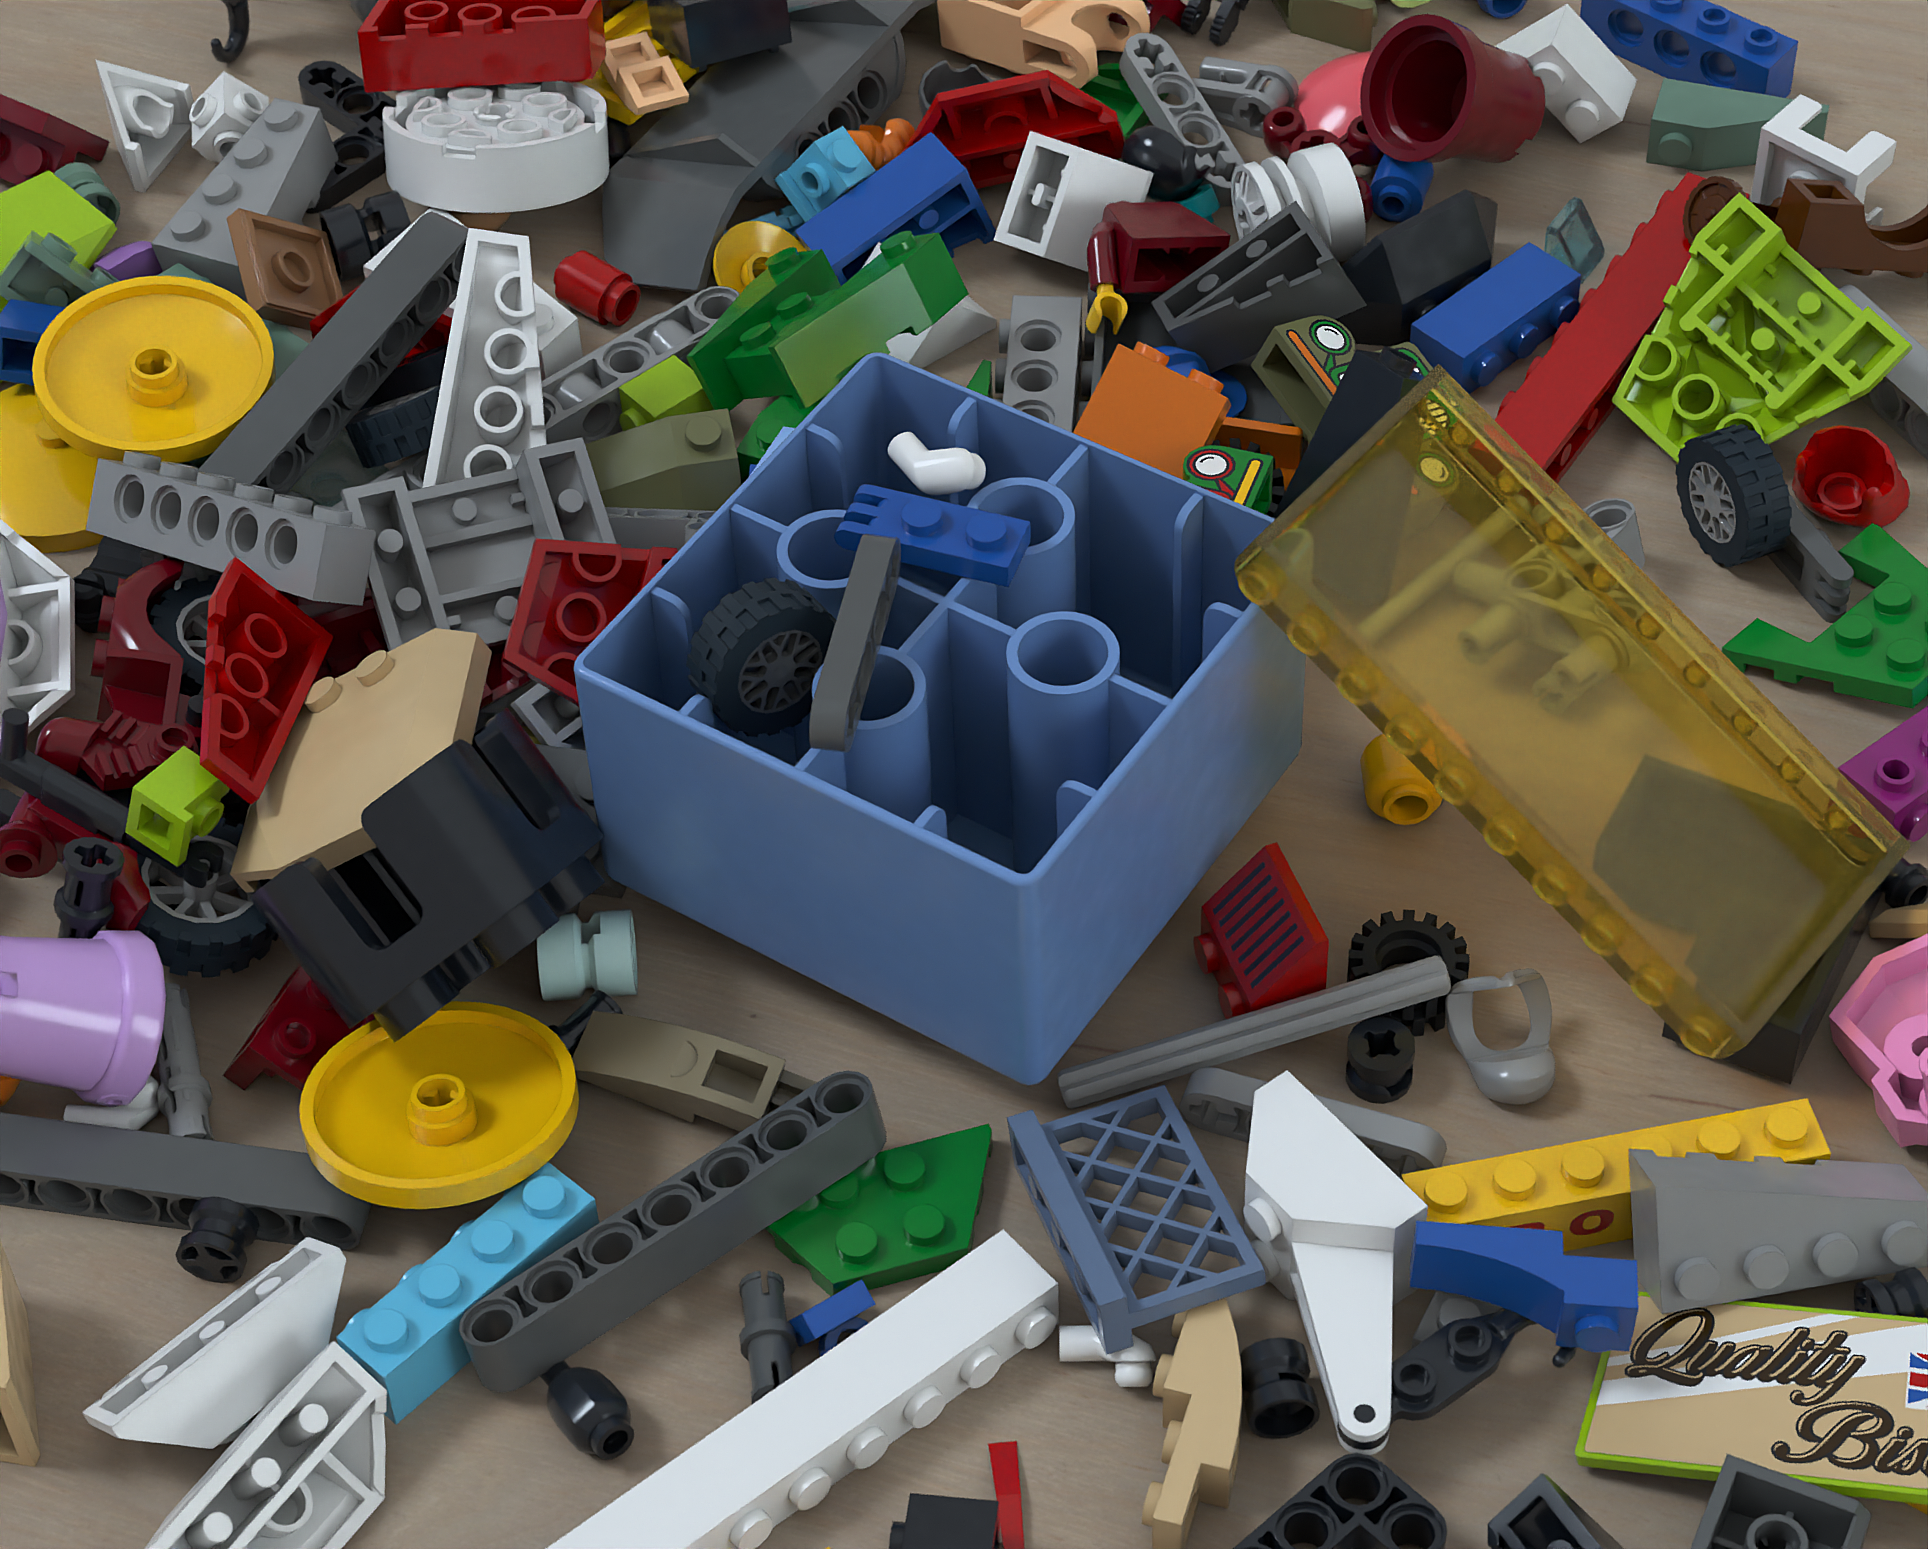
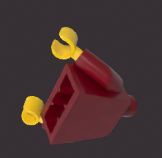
M1128 201L1109 203L1104 208L1102 222L1096 224L1093 228L1087 245L1086 255L1090 290L1097 292V296L1086 317L1088 330L1096 334L1102 316H1105L1112 321L1113 333L1117 334L1127 314L1128 305L1124 298L1115 293L1114 290L1119 288L1123 293L1166 292L1228 249L1231 235L1179 203H1130Z

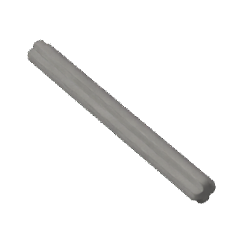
M1440 956L1428 957L1063 1069L1057 1074V1081L1064 1103L1068 1108L1074 1109L1185 1075L1199 1068L1211 1067L1446 995L1451 991L1449 973Z

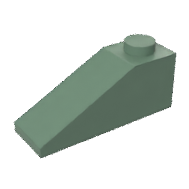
M1664 78L1651 119L1646 162L1700 172L1754 165L1757 159L1761 128L1794 99ZM1821 104V112L1801 130L1824 141L1830 105Z

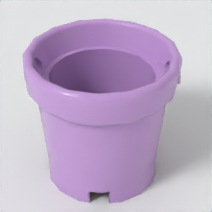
M98 931L92 939L9 937L0 935V1076L70 1089L83 1101L107 1107L130 1104L144 1088L156 1062L164 1028L166 1003L164 970L155 943L140 931Z

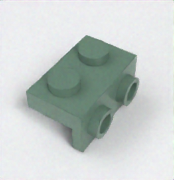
M32 230L0 273V295L8 301L15 299L67 307L91 291L119 282V280L100 267H96L92 273L75 261L76 250L55 234L48 232L45 238Z

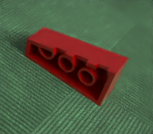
M378 0L357 31L365 93L550 81L575 83L586 79H593L606 56L602 0Z

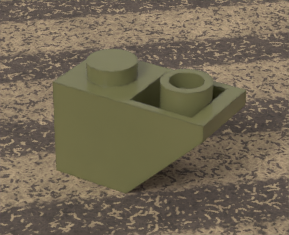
M1272 0L1291 33L1357 52L1371 50L1372 27H1376L1378 23V12L1374 0Z

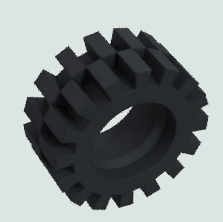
M1403 909V920L1395 921L1392 911L1382 913L1380 927L1370 919L1363 924L1362 935L1356 932L1353 936L1348 955L1347 982L1383 972L1382 970L1395 964H1409L1428 957L1440 956L1448 970L1452 987L1457 982L1468 979L1470 956L1466 954L1467 944L1463 936L1455 939L1456 928L1448 921L1438 929V916L1426 912L1423 922L1414 920L1415 910ZM1447 994L1374 1017L1394 1019L1405 1026H1411L1413 1037L1424 1036L1426 1023L1430 1024L1434 1032L1445 1028V1000Z

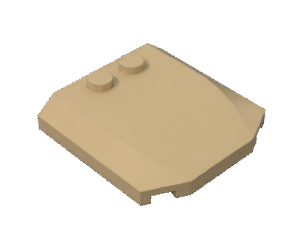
M434 628L389 652L385 650L376 651L363 659L357 668L335 679L333 677L322 678L310 687L260 798L249 806L230 872L231 877L246 893L256 891L258 880H271L297 861H305L310 857H314L328 871L376 848L377 846L362 827L361 814L363 810L457 740L462 739L472 745L492 651L477 633Z

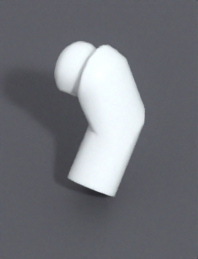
M911 432L898 434L893 438L888 447L890 458L920 491L929 495L951 494L965 489L973 490L979 487L985 478L986 467L983 459L964 448L929 451Z

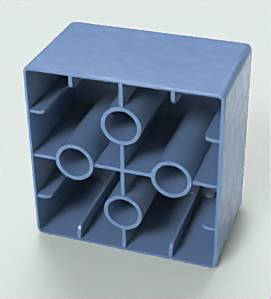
M881 352L867 354L575 660L574 675L598 828L604 835L600 840L604 868L608 876L613 880L1021 1084H1039L1049 1075L1298 756L1302 746L1311 540L1305 532L898 358ZM911 432L929 451L964 448L983 459L986 467L985 478L981 485L973 490L965 489L961 492L943 495L926 494L920 491L888 455L889 444L898 434ZM863 484H870L1030 521L1031 541L1009 587L900 563L895 596L855 737L848 753L811 748L809 741L810 714L802 719L803 722L793 728L789 726L782 729L779 734L771 736L759 734L758 737L746 736L742 731L736 733L729 729L714 714L710 699L696 694L697 692L690 685L688 679L690 669L686 666L687 654L691 652L692 645L690 642L694 632H698L703 624L702 619L708 611H713L721 603L720 599L728 593L733 594L742 589L741 586L752 581L754 583L763 582L764 578H777L783 582L786 579L794 581L801 588L804 587L837 620L856 552L840 547L834 539V534L839 524L844 521V515L849 505L854 503L853 498L858 488ZM823 664L813 679L812 698H814Z

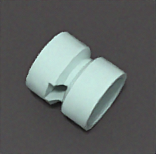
M631 909L595 911L589 922H582L575 913H565L559 917L560 920L537 938L538 970L543 1001L581 999L586 988L603 991L610 997L637 995V953Z

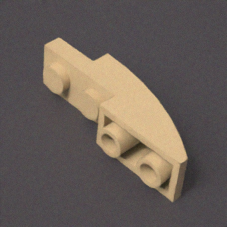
M1225 1298L1175 1314L1171 1335L1174 1338H1178L1174 1355L1162 1353L1157 1365L1152 1394L1153 1396L1163 1398L1162 1427L1168 1429L1164 1439L1161 1462L1169 1464L1163 1483L1156 1481L1150 1483L1144 1503L1142 1524L1152 1527V1549H1185L1199 1502L1224 1508L1229 1507L1237 1473L1242 1391L1241 1362L1237 1335Z

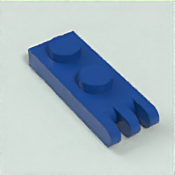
M863 484L858 488L853 498L854 503L849 505L844 515V521L839 524L834 534V539L840 547L857 552L863 534L898 537L901 543L902 563L1004 587H1009L1031 541L1030 521L870 484Z

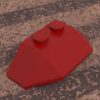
M1043 70L938 93L903 152L932 132L966 168L975 188L979 189L1014 180L1030 131L1114 160L1122 158L1121 154L1126 140L1116 111L1049 70Z

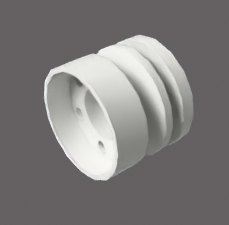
M1331 142L1293 152L1289 157L1287 166L1285 162L1275 156L1262 160L1261 165L1254 161L1235 167L1232 176L1231 199L1239 240L1294 201H1297L1338 262L1349 260L1365 246L1366 226L1358 183L1348 159L1341 148Z

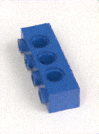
M1706 0L1581 1L1580 18L1613 54L1665 78L1786 98L1791 93L1798 41L1776 32L1770 27L1763 26L1733 13L1723 6L1715 5Z

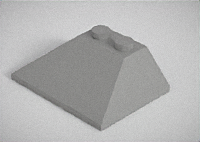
M583 437L525 449L516 467L411 491L407 490L403 476L345 488L341 491L345 510L353 512L351 523L376 530L367 582L388 651L434 628L477 633L488 647L505 644L532 546L536 538L616 544Z

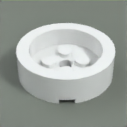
M550 81L542 82V85L517 83L405 90L396 95V107H384L382 112L388 184L392 190H396L403 198L424 206L471 213H504L534 210L562 204L582 197L604 183L609 174L606 102L597 91L578 82Z

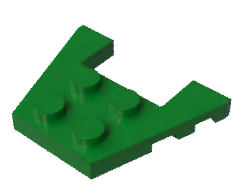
M1872 523L1842 547L1838 553L1852 567L1854 571L1853 577L1876 588L1812 642H1806L1757 618L1722 647V666L1729 670L1744 673L1747 664L1774 670L1775 680L1797 684L1806 676L1833 682V689L1836 693L1914 708L1928 695V568L1880 526Z

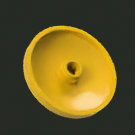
M147 276L122 280L98 288L80 297L61 311L48 325L36 346L32 375L37 402L44 419L50 428L73 448L96 459L123 461L124 452L132 451L161 457V461L184 463L207 456L220 446L275 383L276 366L272 340L265 323L257 312L237 295L217 285L198 279L178 276Z
M19 383L1 391L0 520L4 521L41 553L66 552L99 544L104 536L86 530L98 459L73 448L50 428L39 409L34 385Z
M453 1001L447 1003L396 1042L390 1038L377 1019L363 1025L341 1039L319 1060L311 1071L301 1094L299 1112L304 1141L310 1159L317 1170L334 1186L353 1197L386 1207L434 1209L458 1206L493 1196L511 1188L538 1171L558 1152L568 1138L577 1117L579 1094L575 1067L571 1055L557 1034L545 1024L523 1012L508 1007L481 1002Z

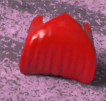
M1844 425L1822 428L1813 434L1805 449L1796 458L1795 474L1791 485L1798 501L1822 519L1859 528H1867L1873 523L1882 528L1895 521L1908 507L1910 490L1907 480L1902 476L1889 446L1868 429Z

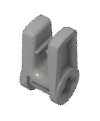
M1205 57L1200 64L1199 78H1191L1221 125L1245 131L1255 137H1263V122H1260L1262 117L1275 108L1282 106L1291 107L1298 98L1299 93L1298 84L1293 75L1276 65H1260ZM1268 80H1271L1269 85L1267 87H1264Z

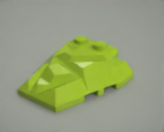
M1739 192L1696 235L1688 251L1691 258L1677 285L1670 286L1663 300L1665 308L1652 334L1644 336L1612 399V403L1678 464L1679 451L1685 447L1684 443L1686 441L1734 424L1736 426L1743 424L1748 426L1749 430H1755L1761 435L1764 443L1769 445L1869 393L1913 348L1906 339L1870 307L1867 306L1864 310H1861L1789 246L1782 229Z

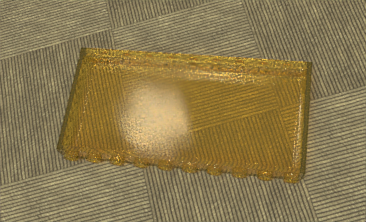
M1440 364L1433 368L1261 532L1235 560V575L1244 596L1257 604L1288 636L1293 646L1306 654L1337 686L1341 695L1363 712L1386 736L1390 745L1408 758L1434 785L1438 794L1444 800L1451 803L1483 835L1487 844L1493 850L1500 853L1532 885L1535 893L1543 901L1549 903L1581 935L1584 943L1592 951L1599 954L1630 985L1633 993L1641 1001L1648 1004L1676 1032L1682 1043L1691 1052L1699 1056L1724 1059L1748 1045L1912 846Z

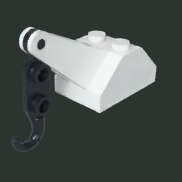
M1286 1070L1254 1093L1246 1166L1245 1206L1243 1208L1244 1232L1264 1267L1266 1282L1270 1281L1288 1300L1297 1301L1340 1444L1352 1454L1373 1455L1381 1451L1387 1444L1390 1425L1398 1419L1419 1421L1436 1415L1491 1376L1497 1370L1515 1335L1526 1327L1538 1323L1505 1308L1495 1313L1474 1318L1457 1319L1448 1323L1392 1362V1307L1419 1289L1410 1287V1260L1416 1221H1427L1428 1205ZM1560 1346V1349L1552 1358L1553 1365L1557 1368H1563L1575 1356L1577 1348Z

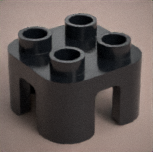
M505 708L487 721L486 725L474 734L472 745L465 740H457L363 810L361 814L362 827L375 843L376 848L328 871L314 857H310L305 861H297L271 879L249 898L349 1029L370 1014H373L390 1038L396 1042L460 994L461 989L489 968L496 969L541 936L560 920L559 917L604 884V879L584 854L600 841L604 835L510 710Z

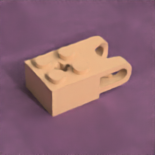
M937 0L941 46L943 48L964 54L971 59H979L1007 68L1008 71L1013 73L1029 74L1049 70L1078 89L1098 75L1097 51L1123 52L1126 41L1131 36L1150 32L1149 16L1142 0ZM1117 13L1121 15L1129 27L1109 21V14Z

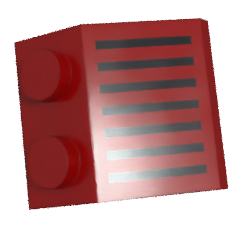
M1278 843L1265 845L1201 906V935L1193 938L1196 959L1202 972L1205 975L1213 973L1219 985L1218 998L1226 1019L1326 989L1329 939Z

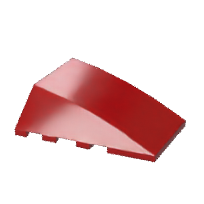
M536 538L532 546L501 661L579 707L574 675L575 660L678 552L677 548L653 546L651 549L624 548L621 547V544Z

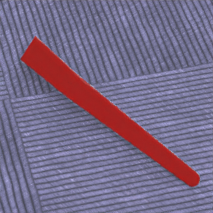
M1017 1441L988 1443L996 1500L999 1501L1003 1549H1025Z

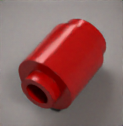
M585 250L565 257L555 270L553 282L555 284L556 298L602 325H607L609 322L615 326L625 324L632 317L639 304L640 288L633 283L632 277Z

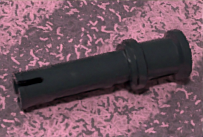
M82 837L66 844L62 854L63 867L67 870L64 886L57 890L53 903L57 917L61 920L58 938L92 939L112 919L115 909L110 900L113 882L121 874L125 861L123 852L113 843L96 837ZM98 859H101V860H102V864H101V863H97V860H98Z

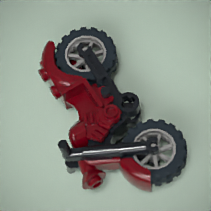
M170 557L144 566L126 579L119 578L116 597L103 595L97 632L110 634L109 641L96 639L90 676L103 678L97 720L105 723L68 717L55 718L49 721L41 730L34 754L26 749L29 714L19 708H10L3 712L0 735V777L25 792L22 797H19L6 789H0V873L21 879L39 877L49 873L57 862L63 865V850L66 844L72 840L82 837H96L107 840L123 852L125 861L121 874L113 882L110 897L115 907L113 917L101 928V931H140L155 943L162 964L170 967L169 973L187 976L188 971L201 972L202 978L219 977L221 970L231 969L233 973L248 968L250 960L254 957L257 960L265 957L270 951L272 940L277 941L279 937L249 897L255 892L246 893L230 875L250 804L230 789L220 801L224 805L223 813H225V818L221 817L214 829L206 836L199 837L196 835L190 840L186 861L178 867L125 832L133 787L183 746L200 756L208 602L222 574L208 575V580L200 582L196 577L181 582V587L178 590H175V581L179 580L183 573L184 561ZM98 859L97 863L102 864V860ZM163 878L172 886H167L160 882L159 879ZM270 879L258 880L256 891L268 883ZM236 889L242 899L224 893ZM214 910L226 913L227 915L217 917Z

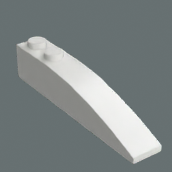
M474 228L468 229L422 488L515 468L523 450L547 445L529 236Z

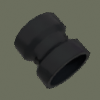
M1282 1337L1265 1339L1246 1347L1239 1356L1241 1362V1386L1250 1395L1246 1399L1245 1411L1251 1431L1263 1438L1281 1439L1299 1435L1312 1428L1319 1420L1320 1409L1313 1387L1306 1384L1311 1368L1304 1345L1294 1339Z

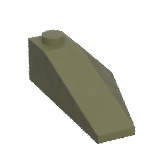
M728 408L669 416L585 444L605 507L717 511L741 486L739 461Z

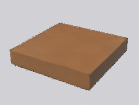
M238 208L226 218L248 304L257 312L261 319L311 331L309 322L343 297L327 233Z

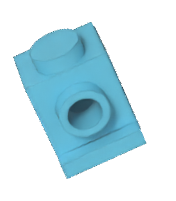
M842 126L814 141L786 171L780 173L774 180L806 223L813 216L874 174L876 170Z

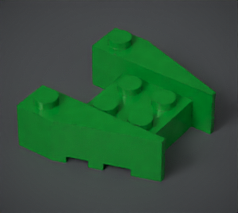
M903 231L891 236L880 245L879 248L882 253L842 286L823 249L798 252L795 247H790L772 255L765 262L767 269L746 286L686 356L713 409L728 408L730 412L744 399L793 395L799 408L806 409L829 394L839 383V380L867 354L876 352L890 354L891 352L886 344L887 341L903 333H911V335L917 336L935 324L969 294L939 232L913 236L911 231Z

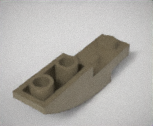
M593 1011L572 1057L576 1078L692 1123L696 1115H699L740 1132L817 1083L784 1070L785 1059L750 1046L675 1024L610 1012Z

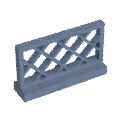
M1165 1085L1041 1125L1033 1109L1007 1117L1014 1166L1106 1355L1134 1346L1131 1332L1133 1328L1266 1284L1264 1267ZM1157 1112L1163 1120L1154 1136L1126 1129L1131 1121ZM1080 1137L1099 1141L1089 1157L1064 1151L1060 1146L1062 1143ZM1115 1146L1143 1153L1134 1169L1105 1161ZM1159 1158L1187 1165L1185 1172L1178 1182L1150 1174ZM1094 1179L1122 1186L1113 1203L1085 1196ZM1139 1191L1168 1199L1158 1216L1129 1208ZM1183 1204L1212 1212L1204 1228L1174 1221ZM1118 1225L1147 1233L1137 1250L1108 1242ZM1163 1238L1193 1246L1183 1263L1153 1255ZM1208 1251L1237 1258L1240 1264L1238 1267L1220 1273L1199 1268ZM1142 1273L1172 1281L1166 1291L1139 1300L1132 1290Z

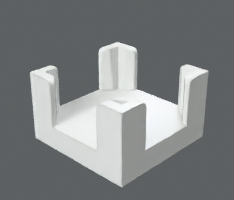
M1800 94L1761 128L1750 201L1769 206L1776 198L1782 197L1787 178L1840 181L1864 205L1867 186L1892 164L1897 141L1879 132L1871 131L1850 150L1845 152L1801 130L1821 112L1822 105ZM1876 207L1869 214L1865 213L1866 223L1881 226L1884 210Z

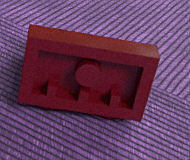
M299 964L287 978L223 1076L245 1091L261 1072L271 1078L278 1074L303 1091L305 1082L319 1060L341 1039L363 1025L376 1020L373 1014H370L349 1029Z

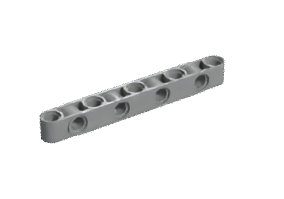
M724 286L709 287L701 290L671 309L654 315L541 381L547 445L583 437L584 443L587 444L622 431L619 422L622 410L618 387L672 355L678 357L692 369L686 356L740 295L738 291ZM429 448L369 483L403 476L408 491L422 488ZM343 500L332 506L345 510Z

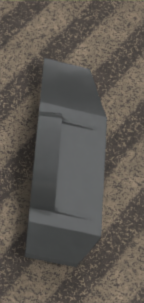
M787 0L792 43L780 45L779 51L770 53L765 49L714 63L687 91L689 94L688 102L672 106L609 170L608 177L603 183L602 199L605 262L629 274L632 277L633 283L638 287L698 293L706 289L715 248L723 236L726 225L741 198L755 202L786 198V195L774 179L780 173L786 171L814 141L842 126L847 131L859 130L860 125H873L900 96L906 70L904 41L900 30L919 10L937 0Z

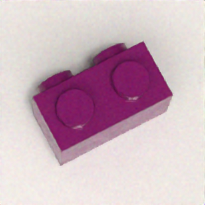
M1928 706L1837 769L1830 811L1856 832L1864 835L1877 833L1884 842L1893 844V850L1908 840L1912 842L1918 841L1928 832Z

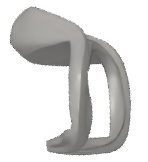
M1527 968L1507 972L1502 978L1480 976L1454 984L1445 1000L1447 1028L1452 1042L1465 1059L1479 1090L1486 1097L1507 1104H1528L1542 1098L1551 1089L1556 1073L1555 1057L1549 1046L1552 1006L1549 991L1542 975L1534 969ZM1518 985L1524 996L1530 1016L1528 1039L1522 1045L1510 1050L1498 1051L1487 1048L1478 1040L1474 1032L1472 1019L1473 993L1479 990L1499 989Z

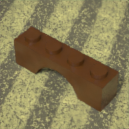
M1787 178L1775 224L1782 229L1787 244L1816 270L1820 272L1821 268L1842 269L1848 273L1860 276L1871 275L1873 270L1893 271L1898 275L1908 278H1921L1924 273H1928V205L1919 213L1903 222L1887 226L1869 225L1866 223L1864 205L1840 181Z

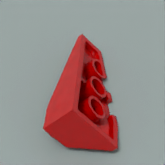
M235 556L228 562L208 602L200 765L252 805L260 798L334 636Z

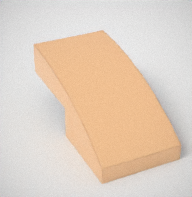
M647 32L605 42L606 56L600 65V69L614 92L633 113L640 115L688 102L689 94L669 56L660 57Z

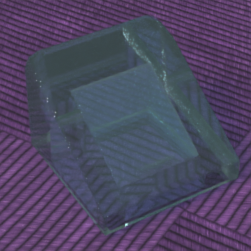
M1573 197L1546 228L1544 251L1580 273L1581 284L1584 283L1604 258L1605 250L1582 199Z

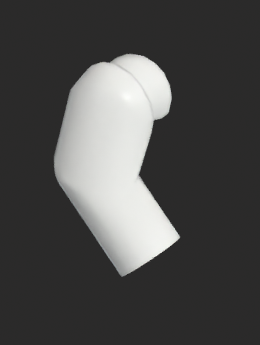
M149 1075L144 1088L128 1105L104 1107L68 1104L65 1108L63 1121L139 1130L157 1117L159 1113L156 1096L158 1082Z
M1092 1325L1059 1326L1060 1362L1115 1361V1380L1120 1387L1149 1386L1153 1380L1151 1361H1156L1152 1346L1132 1335L1134 1346L1106 1355Z

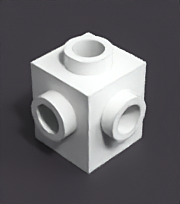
M223 71L192 105L189 114V120L192 122V148L198 150L207 160L220 163L269 106V97Z

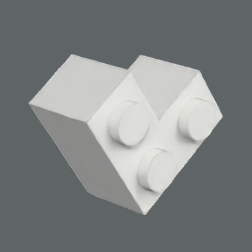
M1568 4L1495 46L1504 51L1524 56L1531 63L1528 64L1534 76L1541 78L1545 89V106L1580 144L1623 120L1637 79Z

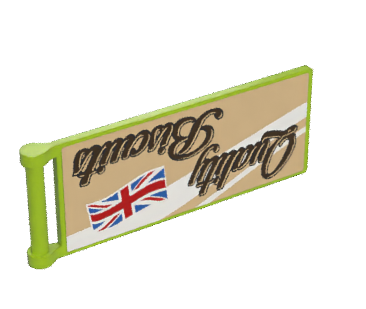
M1638 1291L1639 1309L1630 1350H1609L1601 1353L1575 1448L1576 1461L1580 1466L1717 1481L1727 1454L1844 1496L1928 1505V1318L1747 1301H1733L1661 1314L1649 1294Z

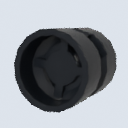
M396 190L366 198L362 209H357L351 203L319 213L321 230L327 233L338 279L341 282L364 276L363 266L411 225L405 205ZM376 231L378 238L371 240L368 232Z

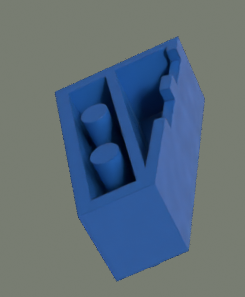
M932 132L907 148L903 153L795 230L806 251L823 249L841 286L863 268L878 242L883 243L886 239L900 232L911 231L913 236L939 232L951 258H954V248L978 238L984 244L994 241L996 229L966 168Z

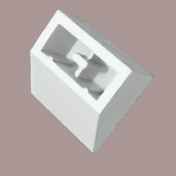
M1030 131L994 240L1088 272L1087 245L1093 228L1096 224L1102 222L1104 208L1109 203H1117L1119 201H1128L1130 203L1144 202L1154 173Z

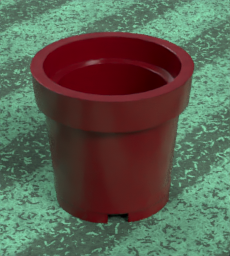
M1419 14L1406 18L1393 26L1384 34L1373 49L1362 77L1360 106L1363 122L1371 140L1383 153L1393 159L1406 162L1437 163L1450 158L1488 163H1502L1517 156L1519 153L1515 151L1526 139L1533 140L1539 131L1545 111V89L1541 78L1534 76L1528 65L1531 63L1524 56L1481 41L1467 27L1444 17L1433 14Z

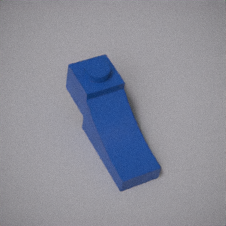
M1416 1221L1410 1260L1411 1288L1463 1295L1512 1310L1555 1333L1556 1346L1576 1347L1589 1352L1630 1350L1639 1309L1637 1260L1563 1255V1231Z

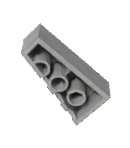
M275 98L151 242L163 272L180 263L201 277L208 278L214 285L230 291L247 302L226 218L238 208L303 225L302 218L306 210L316 206L321 196L319 192L331 169H334L335 161L337 162L339 159L320 108Z

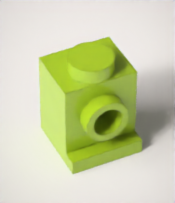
M183 746L133 787L125 832L178 867L186 861L190 840L196 835L199 837L206 836L219 822L224 811V805L220 801L229 792L230 788L200 765L199 755Z

